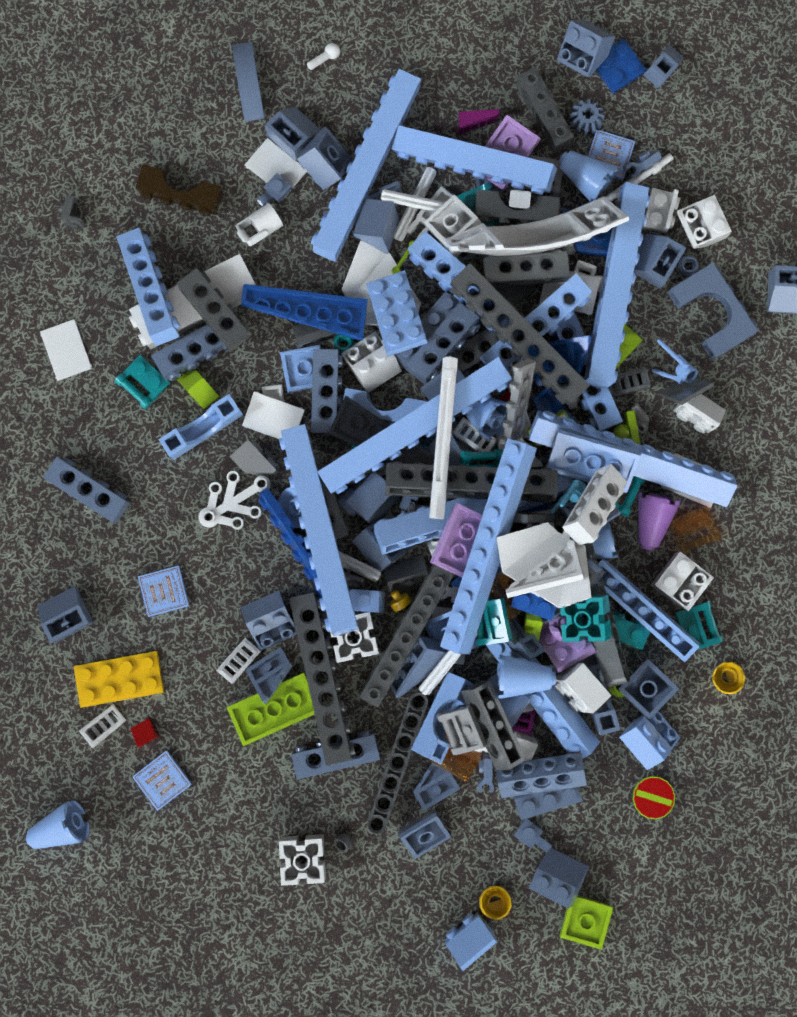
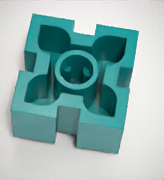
M591 595V598L586 601H580L560 608L561 616H566V623L561 624L562 642H580L586 636H588V642L607 641L611 638L610 621H605V614L610 612L609 595ZM585 614L589 618V621H587V623L586 620H583L582 617Z

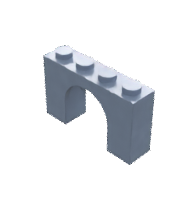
M714 263L674 286L668 292L678 310L697 298L704 296L716 298L724 305L727 311L725 327L701 344L712 361L758 332L756 322L753 318H749L745 312L744 304L737 300L733 287L726 283L721 269L715 266Z

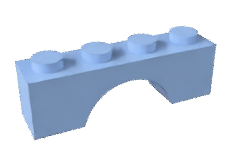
M345 388L344 397L348 396L389 425L397 422L427 402L406 398L398 408L391 411H381L373 406L370 395L366 391Z
M228 394L211 405L209 410L195 421L183 427L175 428L158 440L169 457L175 460L242 417L243 414L233 398Z
M447 672L411 750L442 764L450 744L446 738L442 722H439L436 715L442 711H450L467 706L461 691L473 685V683Z

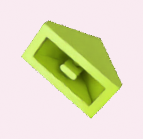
M195 369L187 370L177 379L204 410L219 398V395Z

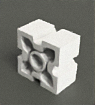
M370 612L355 615L359 627L355 634L360 636V639H357V643H353L352 640L348 639V636L351 635L350 632L333 636L331 633L332 638L337 637L339 644L333 646L337 663L355 659V653L361 652L362 657L379 654L376 637L370 638L369 630L374 629Z
M324 834L307 835L305 841H298V836L281 837L279 840L280 859H285V863H282L280 867L281 885H297L300 879L307 878V884L324 883L326 879L325 860H320V856L324 855ZM301 855L308 859L304 864L301 860L297 859Z

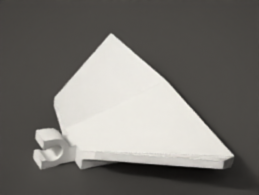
M360 240L343 284L342 292L345 297L368 299L365 325L378 326L366 283L392 275V268L397 266L390 253L385 254ZM411 288L416 303V307L419 313L421 302L419 301L416 294Z
M547 522L497 537L502 573L520 582L529 575L531 569L542 561L547 560L554 552L558 554L568 546L567 543L571 540V536L565 530L562 534L559 533ZM574 542L584 579L531 593L542 597L558 608L590 599L591 589L586 548L583 544L579 546Z

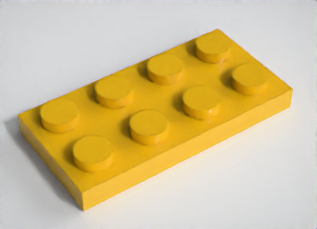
M158 651L74 666L80 708L164 693Z

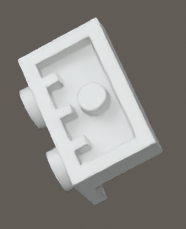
M652 188L650 202L645 214L647 219L642 228L664 234L667 233L669 228H673L676 218L673 216L674 209L677 210L680 202V197H677L679 190L674 189L672 193Z

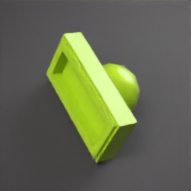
M627 411L623 414L625 424H619L614 427L612 433L615 437L621 439L629 438L636 444L641 445L635 411Z

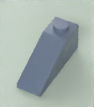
M419 635L390 686L397 698L403 696L425 679L447 653L444 648L440 647L441 642L438 639Z

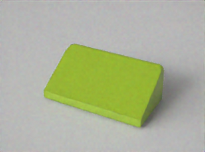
M526 612L523 625L526 634L529 636L533 633L538 641L543 623L541 617Z

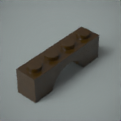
M144 164L136 184V189L140 196L145 199L152 200L153 197L158 198L163 204L171 205L175 203L181 209L191 211V208L196 209L204 216L217 215L223 196L221 186L203 181L189 191L174 190L167 185L166 176L162 169Z

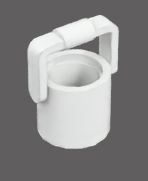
M268 203L236 224L237 235L243 242L252 246L281 228L283 223L274 208ZM252 224L258 233L249 238L244 228Z

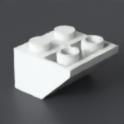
M715 195L677 211V215L693 249L707 247L724 240L732 232Z
M376 331L364 338L363 341L361 340L341 353L367 393L402 371L394 355H387L383 340Z
M700 394L683 405L677 404L673 411L677 413L676 416L680 420L693 423L697 431L709 433L718 428L726 410Z
M676 552L650 586L668 600L689 611L714 577L682 552Z
M576 663L556 676L555 689L562 696L565 695L570 700L568 703L576 712L594 713L611 697L610 693L584 663Z

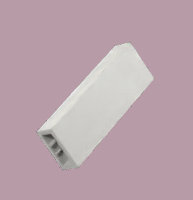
M240 254L204 271L211 280L209 284L212 288L215 289L217 287L224 296L222 299L226 305L230 303L233 308L241 304L244 284L256 285ZM178 285L167 290L168 295H165L166 299H170L174 311L171 312L172 316H176L180 328L177 329L179 335L205 322L179 290ZM200 290L197 296L203 297L207 294V291ZM139 304L130 308L129 311L132 316L129 319L133 327H138L141 334L138 337L143 346L147 345L150 349L157 347L148 334ZM212 306L210 308L212 313L220 310L219 306Z

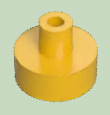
M398 590L390 594L393 598L390 606L394 612L402 610L412 601L407 593L400 595Z

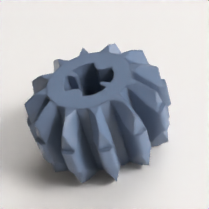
M587 99L585 104L580 100L578 106H573L569 118L573 120L571 127L577 126V133L582 129L585 136L588 130L594 134L596 129L601 128V122L604 121L605 116L602 114L603 107L597 108V101L591 104L590 99Z

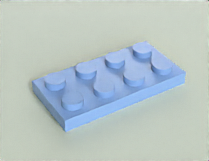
M405 270L366 283L388 356L428 343Z
M558 430L546 468L557 470L558 474L589 482L597 469L612 464L627 481L623 489L627 493L641 458V453Z

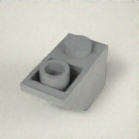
M247 440L230 456L246 474L275 475L278 473L275 469L277 464L270 456L265 458L261 454L263 449L256 441L251 443Z

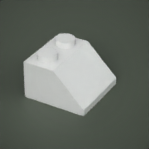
M455 195L423 222L443 247L456 258L462 252L452 251L446 244L445 239L482 224L479 218Z

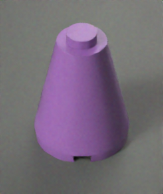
M639 491L638 543L642 544L641 548L653 551L654 547H659L680 505V500L677 499L674 503L671 497L654 493L643 496L644 492Z

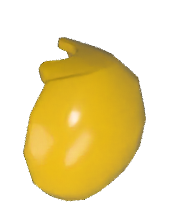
M722 662L715 668L712 681L720 692L735 694L744 687L745 673L738 664ZM724 672L726 673L728 682H725L722 678V674Z
M490 886L483 890L479 898V907L486 917L499 920L508 915L512 907L511 897L504 888ZM494 896L500 898V900L489 903L490 899Z

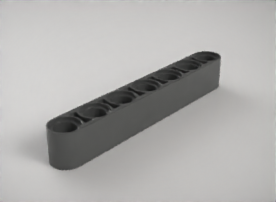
M592 543L583 544L586 548L587 558L599 566ZM602 577L595 588L591 590V595H607ZM609 603L610 612L605 614V621H610L611 638L607 641H594L593 643L604 682L607 687L629 683L630 674Z
M421 691L413 692L409 697L367 824L369 831L373 834H381L386 829L412 753L411 748L417 738L428 705V698ZM417 695H421L425 700L424 704L420 707L415 706L412 702L413 698ZM411 715L418 719V723L413 727L408 726L405 722L406 718ZM402 736H408L411 739V743L409 746L403 747L399 744V739ZM400 756L403 758L404 763L401 767H395L392 764L394 757ZM388 777H394L397 780V784L394 787H388L385 784V780ZM386 797L390 800V804L384 808L378 804V800ZM374 818H380L383 821V825L375 828L372 826L371 821Z

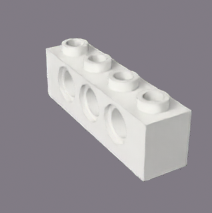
M612 464L595 471L562 527L579 546L585 543H592L599 537L600 529L606 524L608 515L615 508L617 499L624 492L623 489L627 481Z

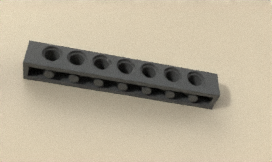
M470 263L451 281V291L458 298L462 297L467 302L466 306L471 312H477L482 317L481 322L490 329L492 327L497 332L496 337L503 344L507 343L512 348L510 351L518 359L522 358L523 360L530 358L536 361L534 374L537 373L542 378L540 381L547 389L552 388L555 391V397L562 404H572L590 386ZM468 287H477L479 294L475 296L469 294ZM490 301L493 304V310H485L483 302ZM498 317H506L508 325L501 326L498 323ZM513 332H521L523 340L520 342L514 340ZM528 347H535L538 350V355L536 357L530 356ZM545 361L552 364L553 369L551 372H546L543 369ZM560 376L567 379L566 387H561L558 384Z
M399 461L387 463L385 495L431 497L432 481H426L424 478L431 477L433 479L434 465H424L420 462L403 464ZM464 464L448 466L447 478H452L455 481H447L446 498L488 499L492 484L488 480H494L498 467L492 468L485 465L469 467ZM542 468L540 470L530 469L520 501L555 502L558 495V471L549 468ZM410 476L412 479L405 480L403 479V477ZM467 479H473V480H475L476 482H475V483H469V482L467 481ZM530 482H537L539 485L534 486Z
M432 564L359 692L360 698L379 707L453 578V573Z
M313 592L292 597L289 600L326 766H332L352 761V755L356 754L353 742L349 743L347 736L351 732L349 723L344 721L342 714L346 712L344 701H339L338 692H341L339 679H335L333 671H336L334 658L330 659L328 652L332 650L330 639L325 638L324 630L327 629L324 621L325 618H321L319 612L321 610L320 597L316 598ZM307 612H313L315 615L314 619L310 622L304 621V615ZM310 633H319V639L316 642H310L308 640ZM317 652H321L324 655L320 663L313 662V656ZM321 673L328 674V681L324 684H320L317 681L318 675ZM327 693L333 695V701L329 705H325L322 702V697ZM331 714H335L338 717V722L334 726L327 724V717ZM335 735H340L343 739L342 745L339 747H333L331 743Z

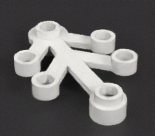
M230 471L227 474L228 485L224 502L216 507L218 494L222 492V486L218 482L210 484L209 491L211 493L208 506L199 513L200 523L208 528L214 527L217 524L232 526L236 530L242 529L244 526L243 519L240 517L231 519L221 515L226 511H232L258 519L262 514L258 506L248 507L239 505V503L257 492H261L266 488L270 489V480L266 476H258L252 486L234 496L240 475L236 471ZM236 474L237 479L235 481H231L230 475ZM264 480L266 482L265 486L259 487V481ZM214 485L219 486L218 492L212 491ZM253 509L259 510V514L257 516L252 515L251 512ZM208 513L212 514V519L210 521H207L205 519V516ZM235 520L241 521V525L239 527L234 526Z

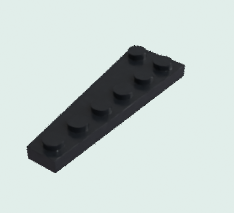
M345 396L328 434L354 446H359L390 425L348 396ZM417 444L411 449L406 446L400 450L402 454L392 461L390 458L386 459L389 462L399 461L403 464L420 462L424 465H434L435 455Z

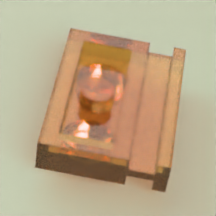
M450 744L442 764L430 760L435 765L468 782L482 754L474 750L453 755L450 750L452 747Z

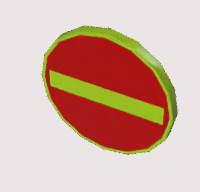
M650 776L643 778L637 783L633 790L632 800L636 810L648 819H660L671 812L675 804V793L668 781L661 777Z

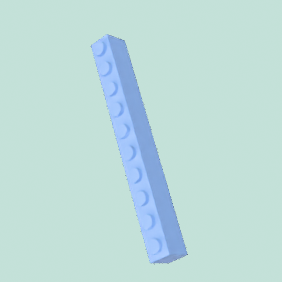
M398 69L396 76H391L388 84L390 88L387 93H383L379 110L376 109L371 119L373 123L371 127L365 129L363 134L364 141L362 145L358 144L354 154L356 157L347 166V176L345 180L341 179L337 188L339 192L336 198L332 197L329 203V213L322 217L320 222L321 229L312 238L311 244L313 245L314 253L334 262L337 261L361 211L363 201L367 199L389 154L398 125H403L420 89L421 78L401 69Z
M625 182L620 188L616 205L629 217V221L612 228L584 374V380L588 384L606 389L616 382L618 371H615L616 364L621 359L619 348L625 338L623 327L629 316L627 305L630 304L632 299L630 289L636 278L634 267L638 264L640 257L637 251L638 246L641 245L643 240L641 230L647 219V215H644L645 208L648 207L650 202V196H648L649 187Z
M499 357L455 384L452 422L456 420L454 416L461 412L464 415L474 409L472 405L477 401H480L482 404L492 397L490 393L496 389L501 392L510 386L508 382L512 378ZM440 394L319 470L318 474L330 493L336 492L337 495L348 488L346 484L353 480L355 483L366 477L364 473L372 469L373 472L384 466L382 462L387 458H390L392 461L402 454L400 450L406 446L411 449L419 444L418 439L426 435L428 438L436 433Z
M538 410L529 432L530 441L551 448L553 447L558 430L640 452L641 458L634 476L725 507L728 506L738 486L735 477L729 472L722 471L721 473L715 471L711 466L695 464L688 458L680 459L667 451L662 453L650 445L644 444L642 446L629 438L621 439L615 437L609 431L601 432L595 430L591 425L577 424L570 418L557 417L550 411L542 412Z
M303 424L281 430L282 438H279L281 449L286 450L287 457L284 458L286 469L291 470L292 477H289L291 489L296 490L297 496L294 497L296 509L301 510L302 516L299 517L301 529H306L307 536L304 537L306 549H311L312 557H309L311 569H316L317 577L314 578L316 589L321 590L323 598H319L322 611L326 610L328 618L324 619L327 632L331 631L333 636L359 630L307 427Z
M507 438L440 647L454 653L470 655L500 563L497 537L510 533L537 450L533 446Z
M558 474V495L556 500L563 496L572 481L578 479ZM530 482L534 486L539 485L537 482ZM457 498L451 501L446 500L444 520L429 518L430 507L424 506L412 513L404 512L396 518H386L374 524V534L382 555L441 537L454 503H459L483 515L488 499ZM520 501L516 512L550 502Z

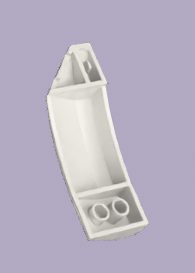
M601 197L569 212L535 222L486 227L482 223L445 239V242L452 251L493 256L539 253L561 248L579 241L589 240L596 234L607 232L611 228L629 221V217L607 198Z

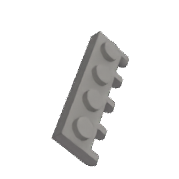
M530 358L513 365L514 381L509 386L511 397L510 401L506 403L508 414L507 419L503 421L502 425L504 427V436L500 438V444L503 445L506 444L507 438L517 440L522 437L536 361Z

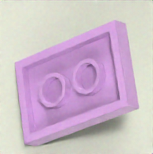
M506 115L484 147L529 157L541 139ZM485 177L502 191L509 185L507 182H504L503 185L492 182V178Z
M454 503L430 563L463 577L482 515L459 503Z
M561 614L552 621L542 624L539 639L540 644L558 673L596 653L592 643L588 642L587 636L580 642H562L561 624L566 623V616H561Z

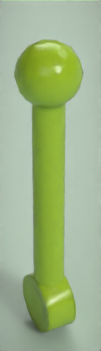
M410 241L409 246L412 245L415 241ZM408 249L397 266L392 268V274L400 272V267L409 255Z

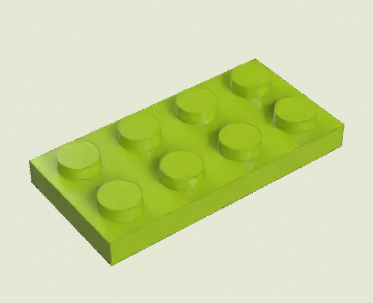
M305 672L282 682L266 704L262 702L257 693L227 707L243 746L314 715Z

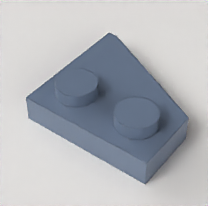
M280 647L245 669L264 704L269 702L292 668V664L284 650Z
M444 760L442 764L433 761L413 793L425 811L460 790V787Z

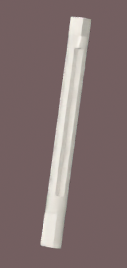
M444 357L442 364L429 518L444 520L458 363V358Z

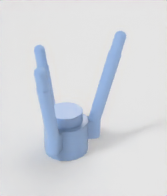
M658 339L657 342L679 365L675 370L677 376L656 369H652V372L675 380L679 384H682L684 381L686 383L694 381L698 370L690 365L681 354L677 355L661 339Z

